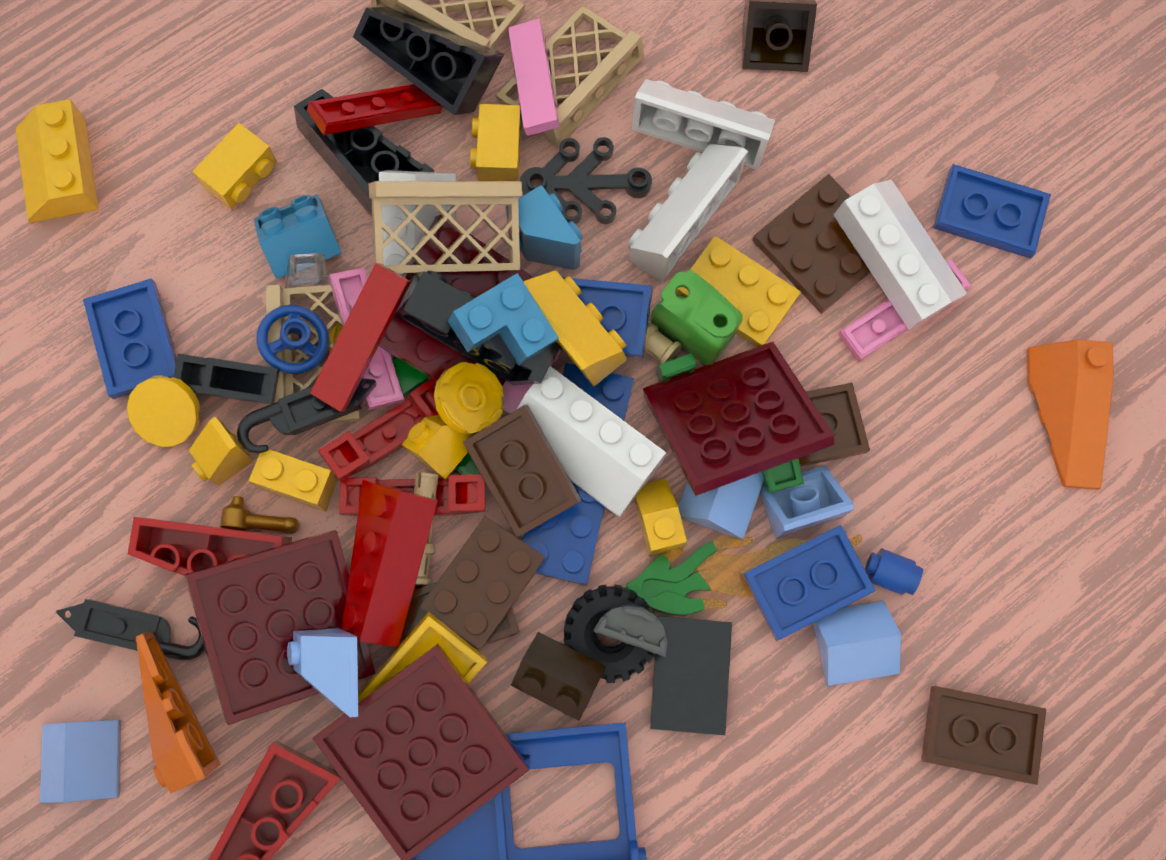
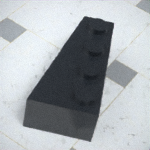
M390 7L366 8L353 35L355 40L454 115L475 111L504 56L499 51Z
M320 89L294 106L298 130L371 217L372 199H369V183L379 181V172L391 170L434 173V169L426 163L422 165L412 158L408 150L401 145L398 147L383 137V132L374 126L323 135L307 112L310 101L334 98L323 89Z
M428 270L427 272L423 271L412 275L410 279L411 284L395 313L396 316L473 362L486 366L495 375L512 385L541 384L560 344L554 342L520 365L500 334L467 352L447 320L453 311L476 297L447 284V280L436 272Z

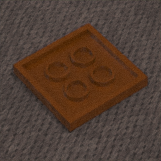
M830 174L757 232L752 239L821 314L871 273L834 217V213L841 204L851 196Z

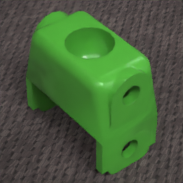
M690 269L687 273L678 272L661 293L662 301L654 307L651 313V324L657 325L660 333L673 342H680L682 344L681 350L687 354L692 353L694 358L706 365L713 364L722 355L723 351L733 340L743 320L742 314L711 284ZM679 287L686 288L689 296L685 298L683 295H680L678 298L675 293L676 289Z

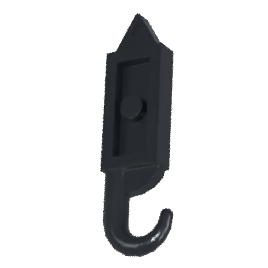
M362 378L347 409L342 412L310 394L313 386L280 398L278 402L252 411L242 418L237 428L238 442L243 449L250 453L259 454L267 452L269 449L267 445H255L250 441L249 432L253 427L271 420L273 426L284 435H297L362 409L360 404L377 383L375 380ZM365 384H369L368 388H364L363 386Z
M85 599L82 604L56 611L75 631L74 636L138 651L136 636L152 631L165 657L191 660L200 656L205 651L197 619L193 616L188 618V622L197 628L199 637L195 644L185 646L170 642V624L167 619L159 615L91 599ZM67 611H70L71 616L69 618L65 615Z

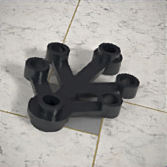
M606 137L598 138L594 142L593 151L568 176H555L567 162L575 161L580 154L578 141L573 138H567L560 143L559 152L543 168L532 167L527 169L522 174L520 181H522V193L525 195L539 187L532 185L530 182L533 179H541L543 181L541 185L549 195L554 193L563 207V212L561 213L567 222L579 223L582 218V208L577 202H567L556 192L558 190L570 191L595 213L596 219L600 223L610 224L615 220L616 206L611 201H602L590 190L625 189L629 196L643 198L651 190L652 177L643 168H633L627 174L589 175L603 161H607L613 156V142ZM570 146L573 147L576 151L574 153L568 154L564 151V149ZM606 146L609 148V151L601 153L598 151V147ZM639 176L644 178L645 181L638 184L633 181V178ZM607 208L611 210L612 214L610 216H603L600 214V211ZM574 209L578 214L575 217H569L566 215V211Z

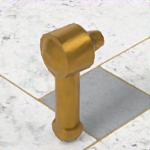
M233 496L231 504L222 510L220 527L242 531L253 528L295 533L299 523L296 518L250 514V511L244 506V497Z

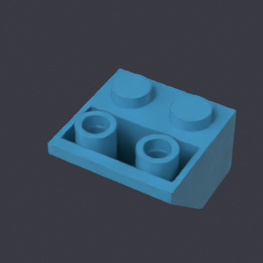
M540 185L518 199L519 248L526 260L572 270L580 267V253L582 252L580 240L583 239L582 234L573 221L567 222L561 213L563 212V207L554 193L549 195L544 187ZM508 205L506 206L507 222L509 221Z
M309 194L299 196L292 200L288 206L280 209L278 207L265 209L259 214V217L254 218L260 246L276 279L342 254L318 194L314 196Z

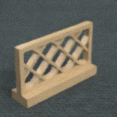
M371 0L372 7H390L491 49L495 48L508 32V27H511L525 8V4L518 0H461L460 2L444 3L443 0H438L439 4L427 5L420 0ZM504 5L512 10L508 15L495 16L492 7ZM487 8L489 17L472 19L470 10ZM464 11L466 20L455 21L448 17L447 13ZM492 26L494 33L487 39L475 32L474 28Z
M583 5L545 43L547 55H550L548 61L549 66H551V78L560 127L544 131L543 133L547 135L548 142L557 148L560 147V143L564 139L571 136L644 57L642 36L632 30L628 34ZM584 19L594 25V31L575 33V28ZM614 38L619 41L614 48L600 50V39ZM596 41V51L577 53L576 43ZM572 43L573 54L554 56V50L559 45ZM597 60L598 65L593 71L579 73L578 62ZM574 63L575 73L556 76L555 65ZM516 76L496 95L497 101L503 105H520V101H514L510 98L518 90ZM576 82V89L571 94L557 96V85Z
M375 181L369 183V199H372L374 265L375 263L384 265L383 249L394 240L407 253L398 265H386L387 268L396 273L427 272L428 270L433 272L520 270L518 197L522 196V181ZM381 205H395L406 216L393 231L382 222ZM403 205L417 206L409 212ZM424 205H432L442 215V218L430 230L415 217ZM440 205L453 206L446 212ZM460 205H468L478 215L466 230L451 217ZM476 205L488 206L483 211H481ZM496 205H508L509 221L499 229L486 215ZM446 220L461 234L448 249L433 235ZM482 220L496 233L484 248L469 235ZM409 221L425 234L412 250L397 236ZM382 229L389 235L384 241ZM508 229H509V238L505 235V233L507 232ZM429 239L444 253L433 265H427L416 255ZM464 239L479 252L469 264H462L452 254ZM499 239L510 248V263H497L487 253ZM483 257L489 262L477 264ZM413 258L419 265L406 264ZM449 258L454 264L442 263Z
M280 284L265 286L266 315L278 307L292 305V298L308 297L315 303L310 308L311 311L316 313L321 308L333 318L326 326L328 333L338 323L343 326L339 313L336 315L324 305L333 295L331 285L283 289ZM288 316L282 317L272 324L268 332V344L279 339L281 327L288 320ZM300 317L301 320L305 321L306 323L308 322L306 319ZM308 324L310 332L316 336L311 343L317 347L319 344L318 333ZM291 333L288 335V338L294 341L296 334ZM330 342L329 348L332 349L334 345ZM285 349L275 354L279 359L289 363H300L309 359L308 355L299 349ZM294 351L299 354V356L295 360ZM324 364L321 367L319 365L315 367L318 371L305 385H302L295 379V374L280 371L274 403L278 402L280 398L296 393L295 385L300 388L299 391L314 386ZM360 410L325 424L361 421Z

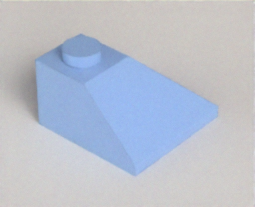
M339 628L293 631V642H288L287 646L289 665H294V671L333 706L350 718L358 717L357 636Z

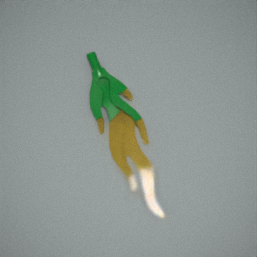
M860 534L849 539L853 548L862 541L863 537ZM744 537L743 540L738 538L712 540L698 548L679 566L669 569L670 565L683 553L682 548L673 549L656 558L636 579L628 582L626 587L622 588L632 589L637 592L639 597L644 598L649 608L666 614L685 616L708 609H724L727 607L725 600L716 598L689 599L685 596L693 591H713L738 597H753L742 574L808 540L787 538L775 542L760 551L742 555L721 553L725 549L741 548L750 545L754 541L752 537Z

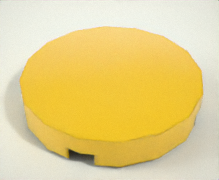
M460 362L444 371L436 382L434 392L436 410L443 422L456 432L466 435L477 434L497 422L503 414V387L496 375L484 365Z
M163 375L153 376L139 383L130 393L127 404L128 418L135 432L146 442L159 447H173L186 441L197 430L200 420L198 421V412L201 411L199 400L193 390L182 380L174 377H162Z

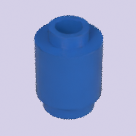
M883 548L877 554L872 552L865 566V571L869 574L872 584L900 595L904 593L913 595L920 584L923 574V568L916 566L914 560Z

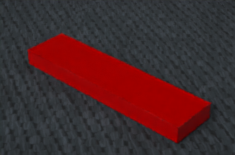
M410 84L310 101L307 112L323 135L440 114L443 106L416 85Z
M375 263L310 394L340 412L347 409L411 284L410 280L380 263Z

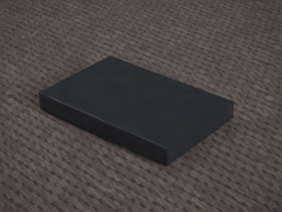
M658 616L659 621L664 626L668 644L666 657L655 653L650 729L725 736L732 622Z

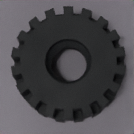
M616 584L614 586L599 585L597 589L585 591L582 597L574 601L570 611H568L564 626V645L605 665L606 668L601 679H606L607 683H615V679L620 678L623 681L631 679L630 675L635 672L637 674L641 673L646 662L650 663L654 656L653 652L625 642L608 647L598 641L596 632L593 629L600 617L610 609L629 604L642 606L652 612L644 598L639 597L637 592L632 589H624L621 585Z

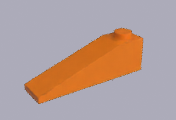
M1077 339L1033 346L1027 349V384L1030 392L1034 393L1040 409L1038 416L1041 424H1045L1051 441L1049 448L1063 487L1101 489L1114 379L1113 342Z
M150 631L136 636L152 756L156 764L153 770L159 784L162 787L167 786L169 792L173 793L206 777L220 765V762L156 637Z

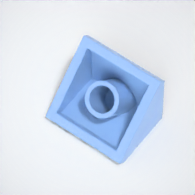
M825 465L802 472L805 483L802 485L769 493L766 485L763 484L760 495L776 539L841 519L854 510L853 502Z
M763 473L751 475L695 496L687 481L678 505L681 519L743 540L764 483Z
M884 601L844 607L813 623L826 686L900 674L901 633Z
M120 720L63 722L42 725L40 803L73 802L119 797Z

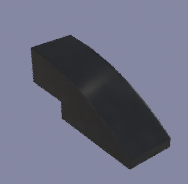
M178 354L174 378L182 380L196 394L273 404L280 369L209 357L203 358Z

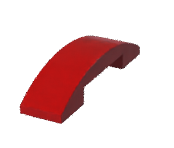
M432 379L409 394V399L353 434L348 431L319 449V454L336 478L341 481L393 454L403 447L402 443L407 439L413 426L420 423L424 417L439 415L434 400L436 381Z
M448 475L446 480L438 478L436 500L438 502L434 516L485 512L486 482L482 475ZM377 477L345 478L340 481L339 514L358 516L363 480L414 493L415 479L379 480Z

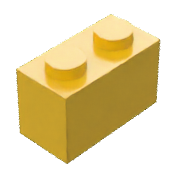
M479 104V117H473L472 137H477L478 139L477 148H471L470 152L471 169H476L478 181H519L520 105Z
M238 123L192 173L203 188L232 210L238 203H242L248 198L251 189L261 178H266L272 172L277 160L269 145Z
M268 449L267 452L259 454L248 481L260 490L326 512L338 479L331 470Z

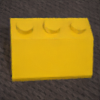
M71 99L36 105L16 127L28 221L33 223L99 210L85 117Z
M555 270L523 281L559 337L556 340L557 343L560 344L561 348L593 387L627 360L622 350L627 346L614 329L609 332L604 329L600 324L604 320L603 316L591 302L585 306L579 299L578 295L582 291L570 276L563 279Z

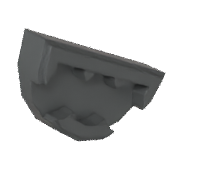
M626 604L614 607L600 617L593 629L596 633L666 657L668 641L664 626L654 613L642 606Z

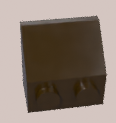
M745 0L742 28V69L808 72L817 9L816 1Z
M537 632L521 660L511 686L580 721L606 666Z

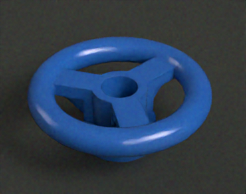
M285 305L269 312L259 324L256 336L257 346L263 359L273 368H278L281 372L290 374L304 373L317 367L327 355L330 343L329 333L323 320L310 309L297 305ZM288 316V320L281 327L279 339L268 344V332L272 324L278 319ZM300 317L306 319L315 327L319 337L318 347L308 342L310 328ZM291 333L297 334L300 340L292 341L288 338V335ZM285 349H299L311 358L300 363H289L279 359L275 354Z

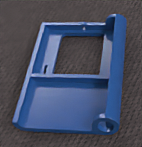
M626 722L506 734L521 756L527 757L524 760L530 766L529 770L604 762L611 763L614 767L620 829L617 838L519 848L514 843L509 785L411 859L647 860L645 847L638 848L636 839Z

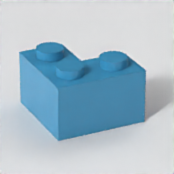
M518 273L456 309L447 320L467 352L500 334L519 365L552 345L559 338Z

